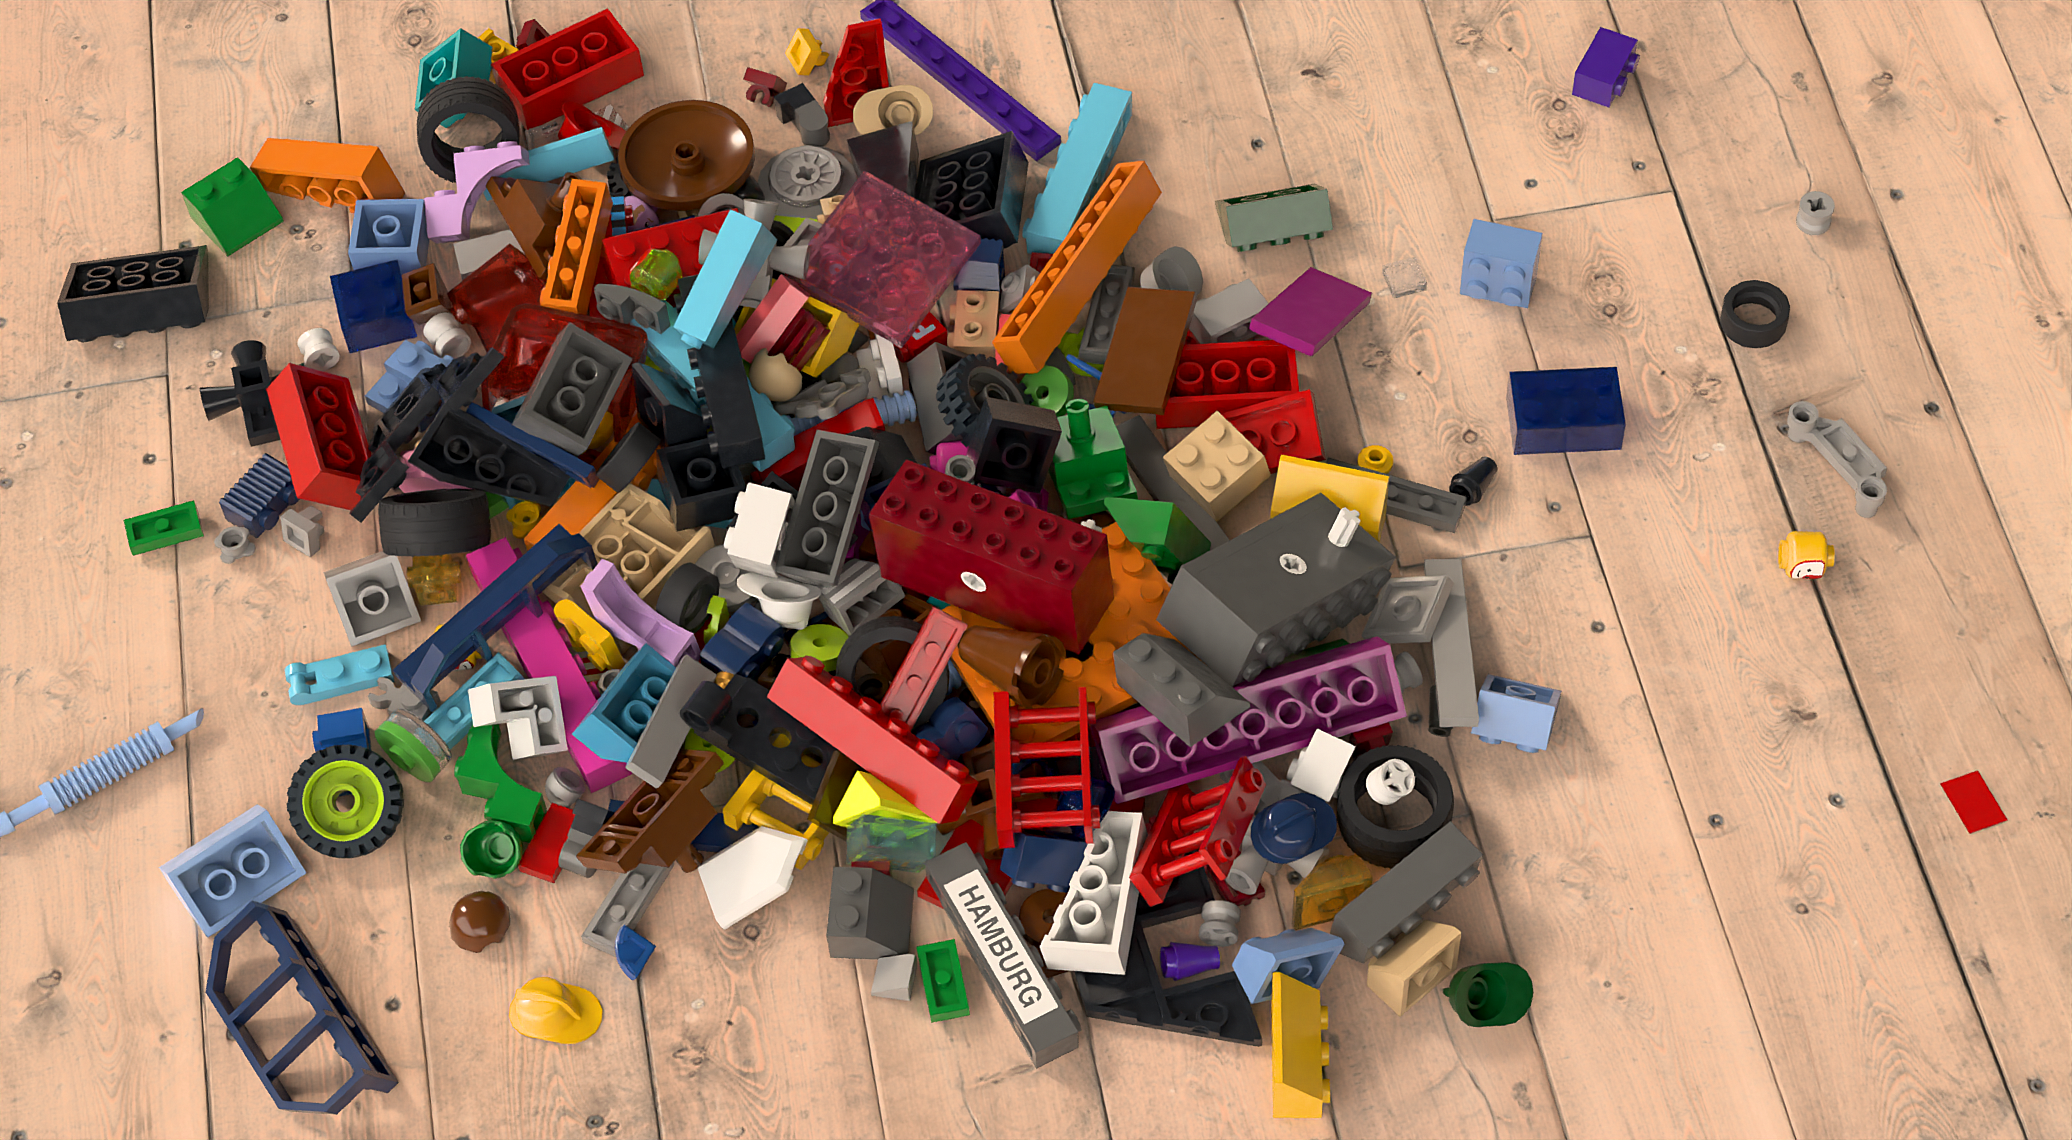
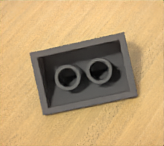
M934 342L907 363L926 452L936 455V448L940 443L963 439L961 435L955 437L951 431L954 429L952 424H945L943 418L947 414L940 413L938 405L941 402L936 400V393L938 392L936 387L940 382L939 379L953 365L969 355Z
M1142 633L1113 652L1117 684L1190 747L1250 708V702L1175 639Z

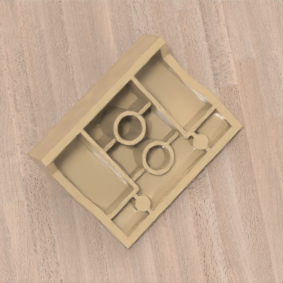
M631 483L619 492L579 532L592 545L597 563L602 559L614 563L628 586L655 611L659 595L672 573L683 564L689 562L695 564L706 551L715 547L711 531L706 526H703L699 531L691 528L676 532L670 512L662 501ZM580 558L542 592L556 604L564 599L573 601L596 621L581 588L586 576L593 570ZM613 637L622 655L632 646L630 643Z

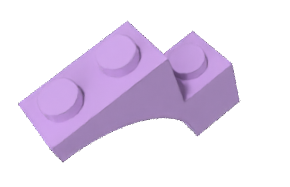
M507 141L498 143L497 148L484 149V146H468L464 148V152L454 153L457 194H455L454 190H440L434 192V197L424 198L428 239L436 244L470 239L472 213L480 196L486 189L485 185L491 176L500 177L512 169L530 165L529 152L525 148L518 145L517 142Z
M602 559L595 569L586 576L584 583L581 585L582 591L596 622L613 637L637 646L638 650L647 643L675 667H677L679 661L686 654L697 662L699 661L701 650L694 634L667 620L647 605L624 581L614 563Z

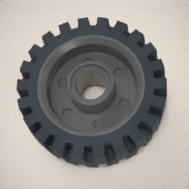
M969 354L967 357L962 358L939 379L940 382L936 387L938 390L936 400L941 402L938 405L940 413L947 414L943 420L946 425H953L954 429L951 432L955 437L958 435L963 437L961 443L965 447L970 445L985 397L1030 405L1034 401L1031 394L1024 393L1027 389L1026 385L1023 382L1017 383L1018 375L1014 371L1009 374L1007 372V365L1002 362L997 365L995 358L990 356L986 359L985 354H978L976 356L975 354Z

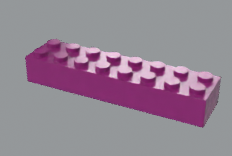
M1374 636L1287 662L1275 668L1264 669L1254 680L1250 682L1245 680L1234 686L1233 688L1250 702V708L1191 747L1143 706L1097 719L1096 724L1090 725L1107 793L1116 804L1235 769L1239 758L1245 755L1251 763H1255L1308 747L1316 729L1337 738L1407 717L1390 644L1380 637Z

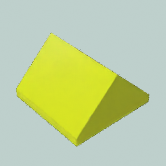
M858 770L833 816V824L893 839L937 823L875 776Z

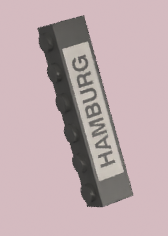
M965 842L926 861V878L941 901L942 907L1036 1069L1077 1049L1078 1032L1082 1030L1079 1020L1073 1010L1066 1011L1060 1002V999H1062L1061 990L1053 977L1047 979L1041 968L1044 964L1034 945L1027 946L1022 937L1025 935V931L1016 914L1010 916L1004 906L1007 902L1002 889L997 883L991 884L987 878L988 868L982 855L979 852L973 854L969 845Z

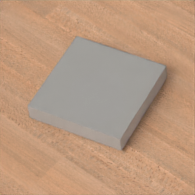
M1448 575L1390 578L1379 593L1378 602L1373 608L1362 633L1363 639L1378 636L1387 643L1430 642L1454 583Z

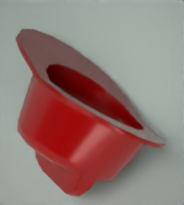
M567 101L562 105L565 119L557 135L559 140L602 127L611 148L619 150L621 140L626 133L625 129L595 114L579 103Z

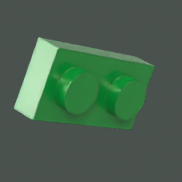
M194 500L123 520L129 548L133 556L204 536L198 508Z
M955 939L916 946L931 1023L969 1016V1005Z

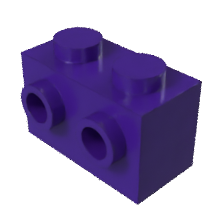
M1600 27L1575 71L1572 95L1610 108L1615 97L1622 96L1627 85L1628 73L1634 74L1640 60V55L1636 54L1638 39Z

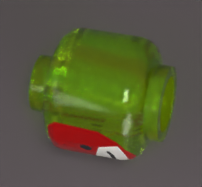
M648 249L630 270L631 288L664 301L677 287L678 279L682 278L683 272L678 258L672 252Z

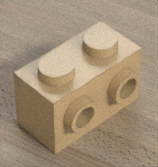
M957 290L956 304H950V325H955L954 332H948V347L966 354H975V356L985 354L986 359L990 356L995 358L996 349L992 341L998 334L999 317H1001V312L999 311V291Z

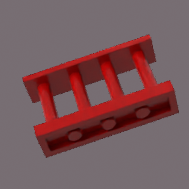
M1078 687L1079 706L1018 709V705L1011 706L1007 691L993 692L996 826L999 848H1015V833H1022L1024 828L1084 825L1086 844H1094L1093 829H1100L1099 805H1092L1089 725L1096 724L1095 701L1088 702L1086 687ZM1080 721V740L1019 743V739L1012 740V729H1019V725ZM1081 756L1082 775L1020 778V774H1013V763H1020V759ZM1082 790L1083 810L1021 813V809H1014V798H1020L1022 793Z
M1246 755L1239 758L1233 774L1227 783L1198 794L1192 792L1186 783L1169 789L1129 875V879L1150 907L1164 901L1174 877L1209 865L1220 881L1227 878L1266 787L1261 772L1254 768ZM1220 802L1219 805L1204 810L1205 807ZM1210 825L1209 828L1194 833L1195 830ZM1199 849L1198 852L1183 857L1185 853Z

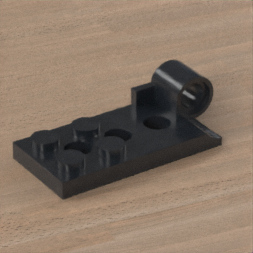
M735 674L725 689L711 681H702L680 710L682 720L694 729V734L813 805L833 752L838 749L767 698L770 690L752 679ZM743 714H750L756 718L758 724L752 728H744L738 724L737 718ZM773 734H783L789 739L790 744L786 747L778 748L770 743L769 737ZM807 753H814L821 758L822 764L818 767H808L802 762L801 757Z

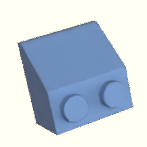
M1488 674L1480 689L1477 702L1479 714L1478 727H1472L1471 734L1479 735V740L1490 744H1501L1502 741L1517 744V749L1525 752L1538 753L1539 749L1546 751L1562 691Z
M1314 928L1298 931L1288 929L1277 936L1264 939L1253 937L1245 941L1241 945L1232 963V967L1251 1004L1271 1000L1273 972H1281L1315 989L1320 988L1345 944L1342 938Z

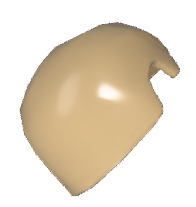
M763 348L754 356L749 368V380L752 388L758 394L764 393L770 401L782 402L795 397L800 392L802 375L796 367L787 363L783 353L776 356H768L767 349Z

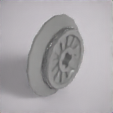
M812 145L790 148L774 156L760 171L758 185L765 195V201L779 204L775 215L817 219V215L822 214L820 199L851 193L855 196L858 183L853 165L841 153L827 147Z

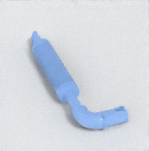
M201 708L164 729L157 721L148 726L149 730L147 732L145 729H142V734L135 733L134 739L129 736V741L125 742V740H122L121 746L116 743L114 745L115 749L107 748L108 753L105 754L102 751L100 752V757L97 754L93 756L95 760L91 761L89 758L87 759V764H84V762L79 763L80 768L74 766L73 772L68 769L66 770L67 775L59 774L60 779L57 780L54 777L52 778L54 782L50 783L48 780L39 785L42 795L7 814L5 810L0 813V837L15 831L14 827L48 808H51L54 815L65 810V805L71 807L72 801L77 804L79 803L78 798L86 799L85 794H88L90 797L93 795L91 791L99 792L98 787L106 788L105 784L107 782L109 785H112V780L119 781L120 775L124 778L127 776L126 772L134 773L133 768L139 770V765L147 766L146 761L154 762L153 757H156L158 760L161 758V753L165 756L174 751L171 741L199 727L203 720L204 709Z

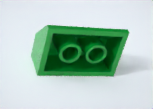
M1105 497L1104 505L1125 536L1141 552L1142 557L1153 562L1158 571L1167 578V582L1173 584L1182 565L1210 551L1211 541L1174 503Z

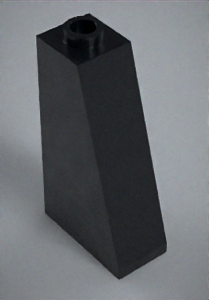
M909 121L847 139L855 173L880 229L913 220L919 150L912 122Z

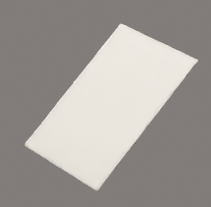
M1316 729L1291 781V785L1329 802L1355 746Z

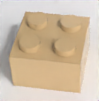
M1218 411L1163 456L1170 477L1216 522L1271 476L1264 455Z

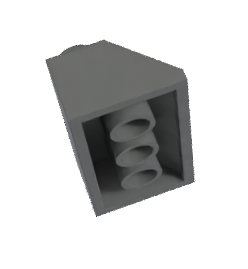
M821 430L816 431L775 569L776 572L810 585L832 588L838 585L879 446L878 441Z
M1450 821L1335 915L1330 934L1342 938L1345 944L1339 954L1363 964L1373 955L1377 959L1382 957L1394 945L1393 939L1401 932H1404L1406 935L1410 934L1423 921L1421 917L1431 908L1434 911L1442 908L1452 896L1450 894L1451 891L1459 885L1463 888L1467 887L1480 874L1478 867L1483 854Z

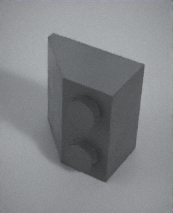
M833 867L826 933L830 958L878 960L884 957L909 954L914 888L873 868Z

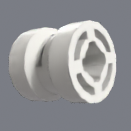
M444 312L433 316L424 327V336L432 345H436V351L441 358L445 355H449L454 359L462 357L470 348V337L463 329L459 328L458 322L450 313Z

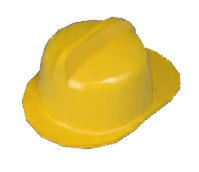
M537 977L528 981L521 989L516 990L515 997L510 1004L509 1018L512 1026L520 1034L527 1037L561 1044H576L587 1040L596 1033L602 1022L603 1011L599 1000L591 991L579 986L560 983L550 977Z

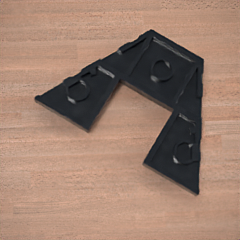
M491 347L485 356H480L475 352L467 358L463 356L453 359L447 367L440 363L432 368L422 369L375 423L373 437L368 447V450L373 454L363 464L360 475L361 481L356 489V493L361 498L349 514L362 523L390 489L395 490L403 483L409 467L397 449L402 443L407 444L415 437L419 430L417 426L426 416L431 417L442 404L441 398L456 412L462 406L467 407L471 404L478 394L477 388L504 358L500 352Z
M1198 849L1185 853L1183 857L1198 852ZM1204 867L1174 877L1162 903L1150 907L1139 892L1125 975L1072 971L1086 1017L1257 1047L1262 1046V1036L1249 998L1235 971L1162 989L1143 928L1201 914L1202 906L1205 903L1215 901Z

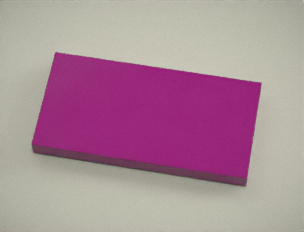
M1310 267L1251 319L1249 329L1308 356H1313L1370 303L1372 292Z

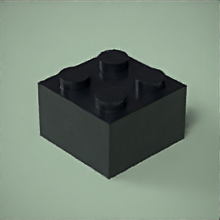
M985 397L966 456L975 464L973 481L1040 494L1062 433L1055 410Z
M708 438L656 449L657 478L676 532L730 520L737 515L735 513L737 497L740 491L746 492V485L739 466L722 468L719 454L713 456L711 454Z

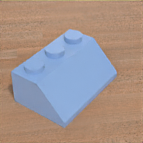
M258 804L159 867L178 899L207 938L224 928L252 900L262 903L306 874L305 869L269 812Z

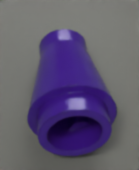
M1170 942L1169 946L1161 947L1160 949L1162 975L1164 978H1172L1174 981H1178L1202 972L1219 969L1220 954L1216 945L1203 946Z

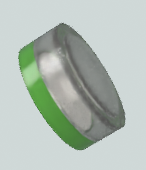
M395 709L375 730V738L389 758L399 768L421 781L432 782L452 760L451 751L443 739L427 723L407 710Z

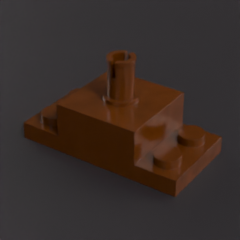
M567 172L559 185L511 177L491 176L485 187L539 279L547 280L549 259L553 256L556 246V230L562 222L565 195L569 193L572 179L582 180V178L574 173Z
M680 748L664 782L656 789L646 781H643L576 855L577 859L587 868L624 874L635 869L640 863L669 868L675 860L685 873L697 869L699 866L694 860L696 859L698 863L702 864L704 856L698 852L691 842L718 813L700 790L714 781L715 773L724 764L722 759L716 752Z

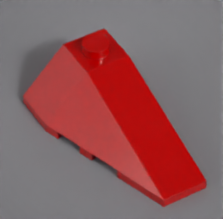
M881 18L847 25L823 99L824 111L828 117L827 128L852 123L854 107L865 93L889 87Z

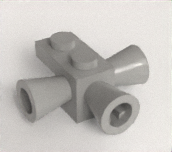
M743 199L745 216L762 223L770 231L779 204L764 200ZM705 229L703 230L699 246L700 265L704 264L718 235ZM775 243L739 306L757 308L771 289L773 269L805 280L810 263V245L776 247Z
M1282 779L1259 812L1290 795L1308 792ZM1254 816L1243 839L1242 853L1234 860L1230 872L1225 879L1234 889L1248 895L1256 892L1264 871L1275 876L1283 865L1264 859L1254 849L1250 838ZM1323 847L1298 861L1288 863V865L1307 881L1313 883L1325 866L1329 856V848Z

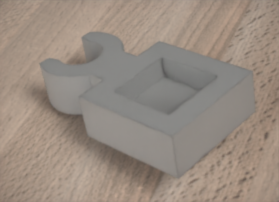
M380 677L377 680L379 688L386 691L385 694L378 696L369 693L368 695L370 704L377 709L388 708L387 711L390 718L418 727L433 713L404 684H402L400 689L396 688L388 678ZM430 690L437 705L440 701L438 692Z

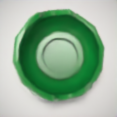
M490 820L480 823L466 832L460 844L461 860L468 871L474 876H485L492 879L505 877L518 867L524 855L521 836L510 824L502 821Z

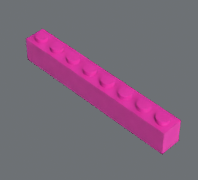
M506 537L486 547L467 554L466 558L472 577L482 592L523 555L518 547L512 549ZM537 596L543 611L539 618L525 606L501 629L528 679L556 676L568 752L592 794L632 775V772L625 768L626 762L601 759L572 735L601 695L595 683L592 681L587 684L583 677L587 674V671L578 654L572 656L568 648L572 647L565 629L563 627L557 629L553 621L557 620L551 604L548 600L542 602L539 596Z

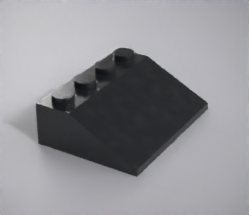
M1013 131L920 160L915 192L913 220L909 222L906 239L909 246L954 250V248L959 249L961 239L965 235L968 238L973 236L975 239L980 237L982 240L985 238L988 240L994 238L995 241L1001 239L1003 241V249L1018 243L1029 161Z
M207 245L71 263L57 302L66 341L77 340L84 343L93 341L101 336L112 335L115 338L129 336L132 332L146 330L148 333H158L164 331L167 327L181 326L182 328H194L204 323L209 309Z

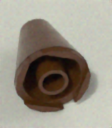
M974 625L964 631L958 643L959 656L966 664L1000 691H1007L1010 699L1026 709L1033 708L1032 705L1034 704L1042 706L1047 703L1056 692L1062 680L1064 670L1059 669L1060 657L1066 659V651L1062 641L1052 635Z

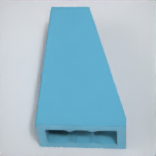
M730 209L673 326L682 334L681 341L697 349H700L702 344L711 348L715 347L777 241L762 223Z

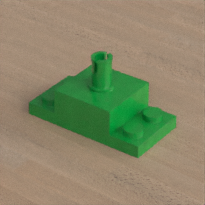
M1070 400L1066 404L1068 415L1057 417L1062 433L1048 470L1067 519L1108 510L1104 505L1105 497L1138 500L1137 490L1128 472L1125 446L1108 407L1103 406L1089 410V404L1086 400Z

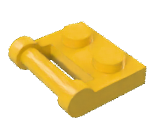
M564 599L555 605L554 614L558 621L565 625L573 650L577 652L587 651L589 653L587 658L600 671H603L605 668L608 670H621L624 667L625 662L612 635L571 600Z

